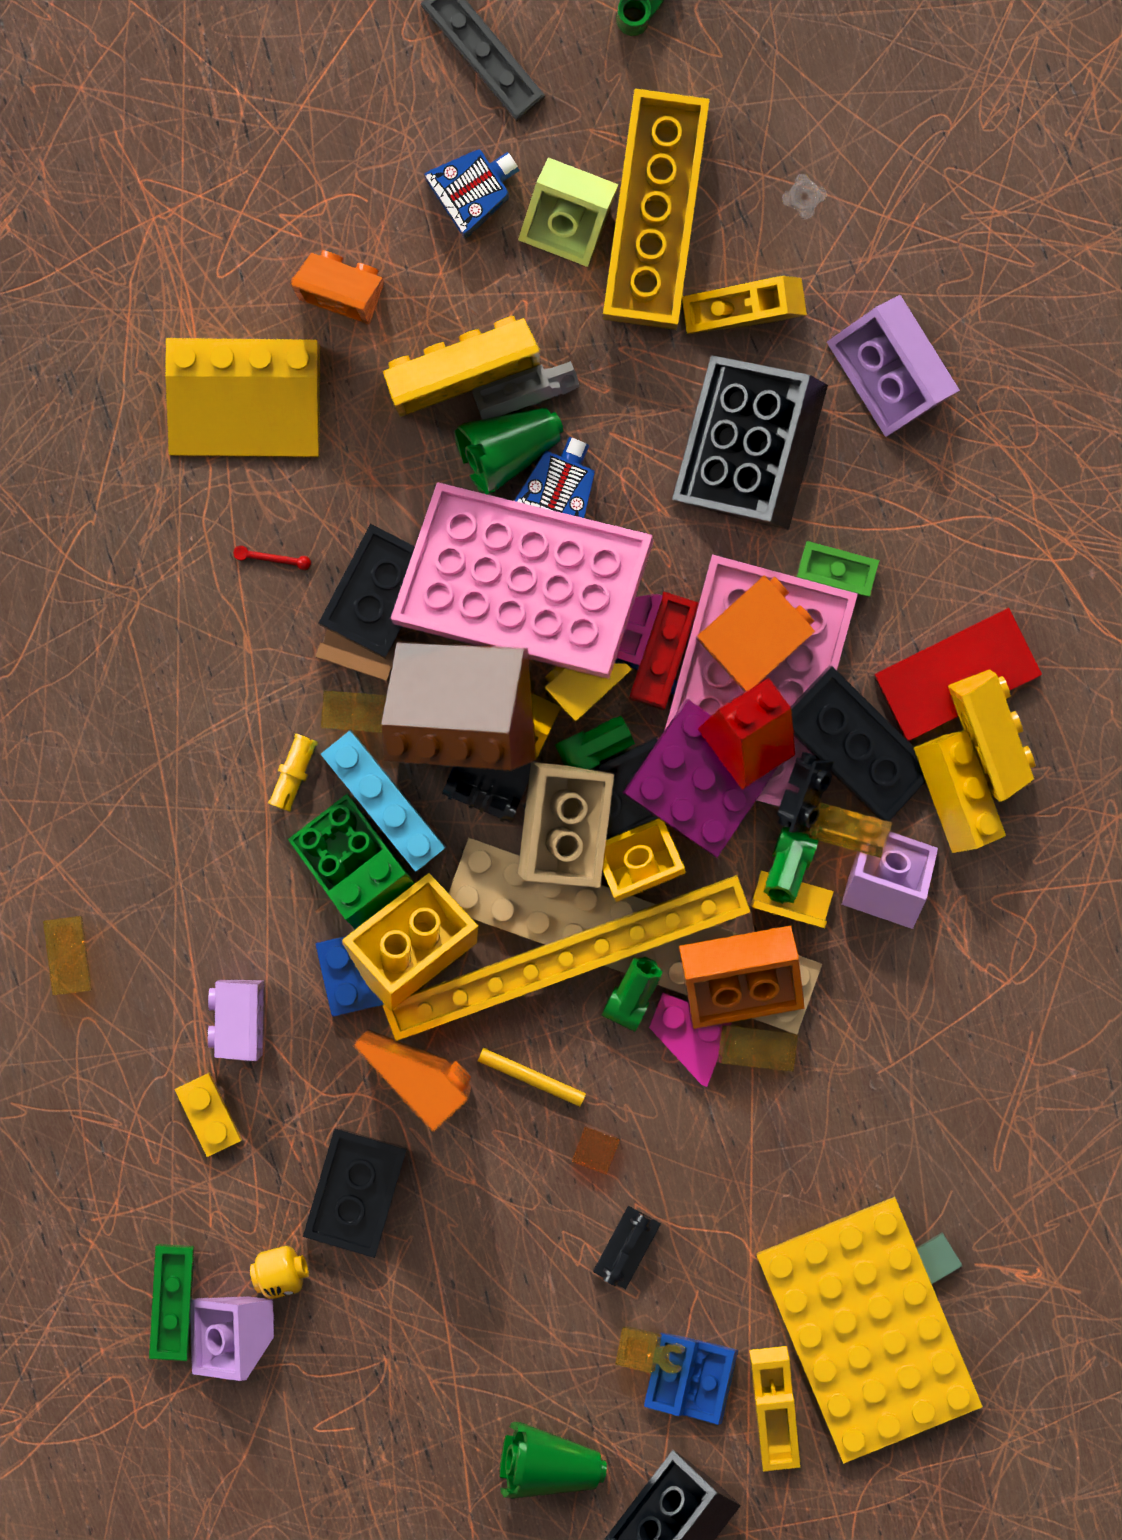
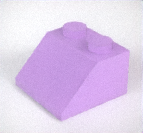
M867 824L848 877L841 905L913 929L927 899L938 848Z
M264 980L216 981L215 988H209L208 996L209 1011H215V1026H209L208 1048H214V1057L257 1061L263 1055Z

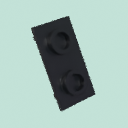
M802 752L801 758H796L788 783L799 787V792L796 793L790 789L785 790L777 815L780 817L778 823L789 827V832L810 831V828L816 823L819 816L818 805L822 794L831 783L832 774L830 771L834 761H816V756L806 752Z
M628 1205L593 1272L603 1277L605 1282L615 1287L618 1285L626 1290L661 1223Z

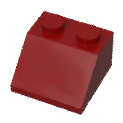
M769 678L719 708L698 728V731L742 790L796 755L791 707Z

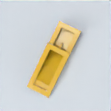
M787 1346L749 1350L763 1472L800 1468L795 1404Z

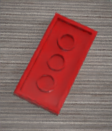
M1006 608L873 675L904 737L909 741L958 717L948 685L990 669L997 674L998 678L1003 676L1009 690H1012L1041 676L1042 673L1010 608Z

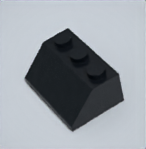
M672 1450L605 1537V1540H715L741 1505L713 1479L679 1453Z

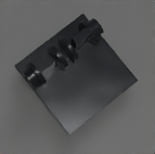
M531 762L514 770L453 766L442 794L448 796L449 800L453 798L469 805L471 809L473 807L479 809L480 813L484 811L500 818L502 822L505 820L511 823L529 782Z

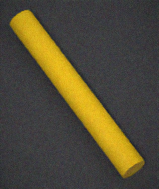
M483 1048L478 1058V1062L576 1106L580 1107L586 1093L488 1049Z

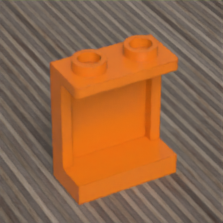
M764 575L695 637L744 692L756 686L815 632L810 626L815 622L814 619L801 605L794 608L785 597L789 592L776 577L769 580Z

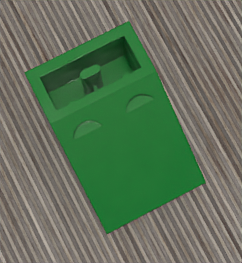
M348 794L344 795L288 839L342 916L354 929H357L415 884V881Z

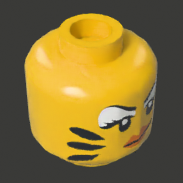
M290 1246L260 1252L255 1259V1263L250 1266V1275L255 1291L257 1293L262 1292L268 1299H276L299 1293L303 1287V1278L309 1276L305 1257L303 1255L298 1256Z

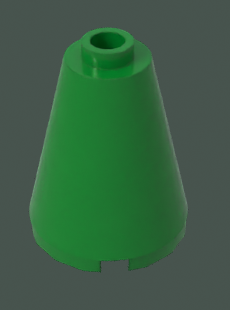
M541 408L462 423V425L457 426L458 429L455 430L454 435L463 464L469 463L474 471L473 474L469 475L471 480L481 493L487 495L498 490L544 455L546 451L557 445L561 440L560 434L564 432V429L556 412L550 413L548 409Z
M521 1422L510 1424L509 1427L515 1431L513 1436H505L500 1460V1478H507V1488L500 1487L504 1498L515 1499L595 1490L599 1483L604 1482L607 1463L606 1460L601 1459L600 1452Z

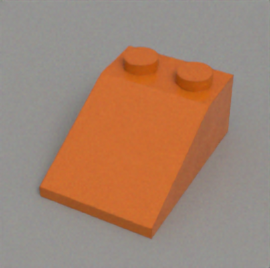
M322 250L321 255L311 252L291 282V286L298 299L370 325L384 285L383 277L377 276L379 270L362 263H357L356 268L343 264V257L329 251Z

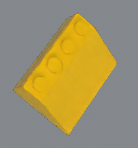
M510 316L495 322V329L481 334L479 329H475L458 337L460 342L446 347L444 342L437 343L423 350L424 356L410 360L409 355L390 361L388 363L389 369L384 370L383 374L399 416H405L469 392L476 387L540 365L539 349L525 319L516 321L515 316Z
M166 338L165 378L169 456L319 457L320 344L318 340Z

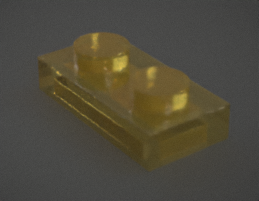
M324 690L321 728L382 733L381 723L387 695Z
M820 802L818 807L819 816L816 823L810 828L809 838L875 857H882L891 833L892 822Z
M82 916L44 920L43 926L52 995L92 990Z
M723 1025L718 1062L793 1072L798 1034Z

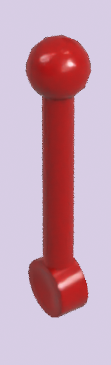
M237 546L233 551L234 557L240 561L251 558L296 565L300 570H307L311 566V560L307 556L293 558L248 551L245 546Z

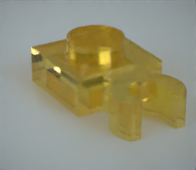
M625 1326L622 1327L615 1364L652 1373L655 1372L657 1363L663 1371L677 1373L681 1371L682 1366L672 1364L669 1360L670 1352L683 1353L685 1352V1347L679 1343L661 1346V1334Z

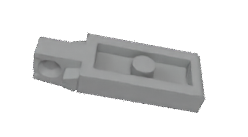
M570 361L548 369H544L541 364L476 387L472 390L481 418L487 419L503 416L527 406L537 405L559 394L564 395L580 387L575 369Z

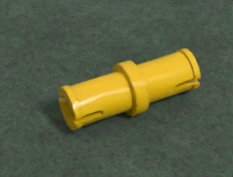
M296 733L284 765L280 764L278 771L281 773L271 799L268 801V804L291 812V807L301 782H306L308 774L305 772L315 746L318 744L317 741L310 740V738Z

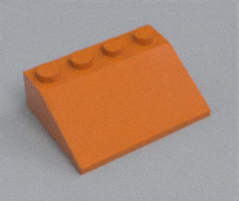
M366 1030L354 1044L360 1053L432 1131L468 1100L471 1085L469 1084L471 1076L457 1061L451 1065L445 1058L371 1030Z

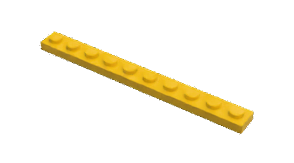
M738 875L420 990L413 993L391 1011L385 1004H383V1009L394 1038L398 1041L742 916L751 911Z

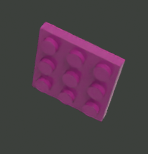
M686 699L623 794L712 856L718 857L777 768L742 790L698 731V728L712 715L689 699Z

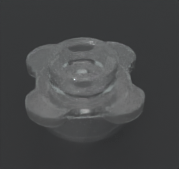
M800 174L796 176L795 184L791 190L783 193L782 202L785 206H792L796 209L802 219H810L813 217L814 209L818 203L826 200L827 192L824 187H818L816 183L811 181L808 175ZM806 193L808 199L803 200L801 194Z

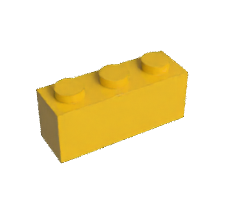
M968 730L942 735L914 747L952 853L978 849L1006 836Z

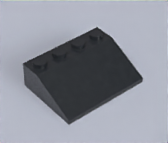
M711 355L672 500L747 521L789 530L828 385L809 374Z

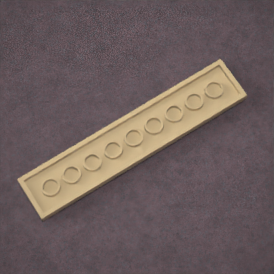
M472 838L467 840L449 891V895L472 919L545 945L656 905L635 896H630L616 902L611 889L604 885H600V888L526 881L518 875L520 855ZM714 925L604 966L626 973L634 957H648L657 962V966L663 971L657 985L687 995L679 946L741 934ZM798 955L805 1009L752 1019L798 1034L822 963Z

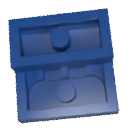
M660 1333L644 1407L676 1416L685 1415L717 1425L722 1424L738 1350L687 1337Z

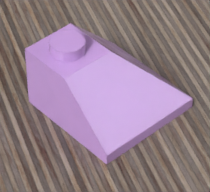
M257 1297L192 1299L190 1318L192 1374L236 1381L247 1380L274 1338L273 1299Z

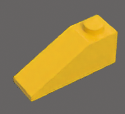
M778 276L682 296L687 334L771 323L807 315L802 278Z

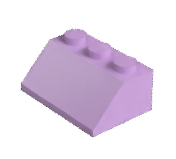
M901 295L875 307L827 341L828 346L885 437L960 391Z

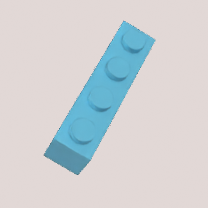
M349 730L321 753V756L415 872L446 848L353 731Z

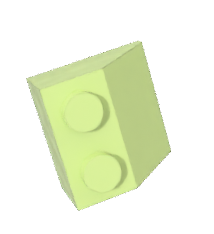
M548 158L536 182L518 240L588 267L619 184Z

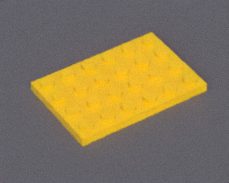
M895 1197L756 1253L843 1464L983 1407Z

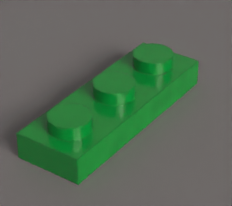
M157 1244L155 1246L149 1359L188 1360L195 1246Z

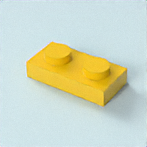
M210 1072L175 1089L207 1157L242 1140Z

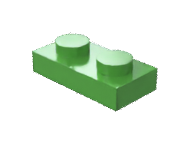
M806 541L796 577L870 597L879 560Z

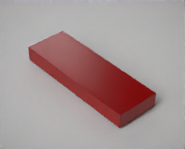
M663 591V597L629 696L630 700L661 710L666 708L699 602Z

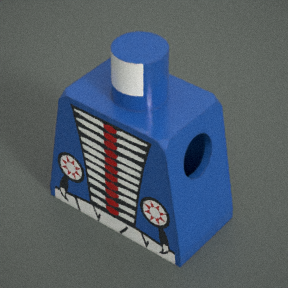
M479 149L429 170L424 176L463 238L466 239L509 199V193L502 182L520 170L508 152L489 163Z
M569 437L561 456L546 451L515 501L585 518L595 474L594 470L582 466L589 445Z

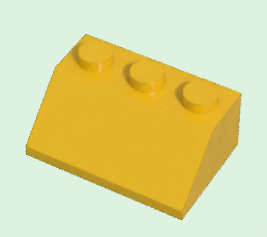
M989 669L950 684L948 688L963 730H968L990 793L1001 802L1034 780L1031 768L1036 767L1030 748L1028 746L1023 747L1018 734L1023 732V727L1016 711L1010 712L1006 699L1010 698L1011 694L1006 680L1003 676L998 678L997 674Z
M428 873L342 940V944L365 983L391 1011L477 944L478 925L435 878Z

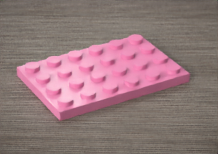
M437 482L391 616V621L395 625L473 645L527 647L529 659L609 679L653 545V536Z
M712 554L665 730L686 699H689L704 711L713 715L719 708L745 693L695 637L764 575L769 580L776 577L789 592L785 597L794 608L801 605L815 621L810 625L815 632L759 682L761 683L769 678L790 707L828 666H833L837 670L857 593ZM795 737L796 755L777 768L756 799L757 801L780 807L785 790L790 789L796 793L799 792V787L788 782L796 758H801L802 752L812 753Z

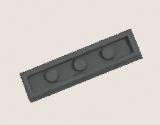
M424 0L421 3L423 10L516 121L545 98V94L466 0Z

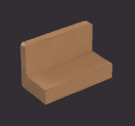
M327 629L315 657L389 682L396 643L402 640L398 637L396 638L386 659Z

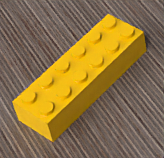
M634 89L602 320L677 330L710 99Z

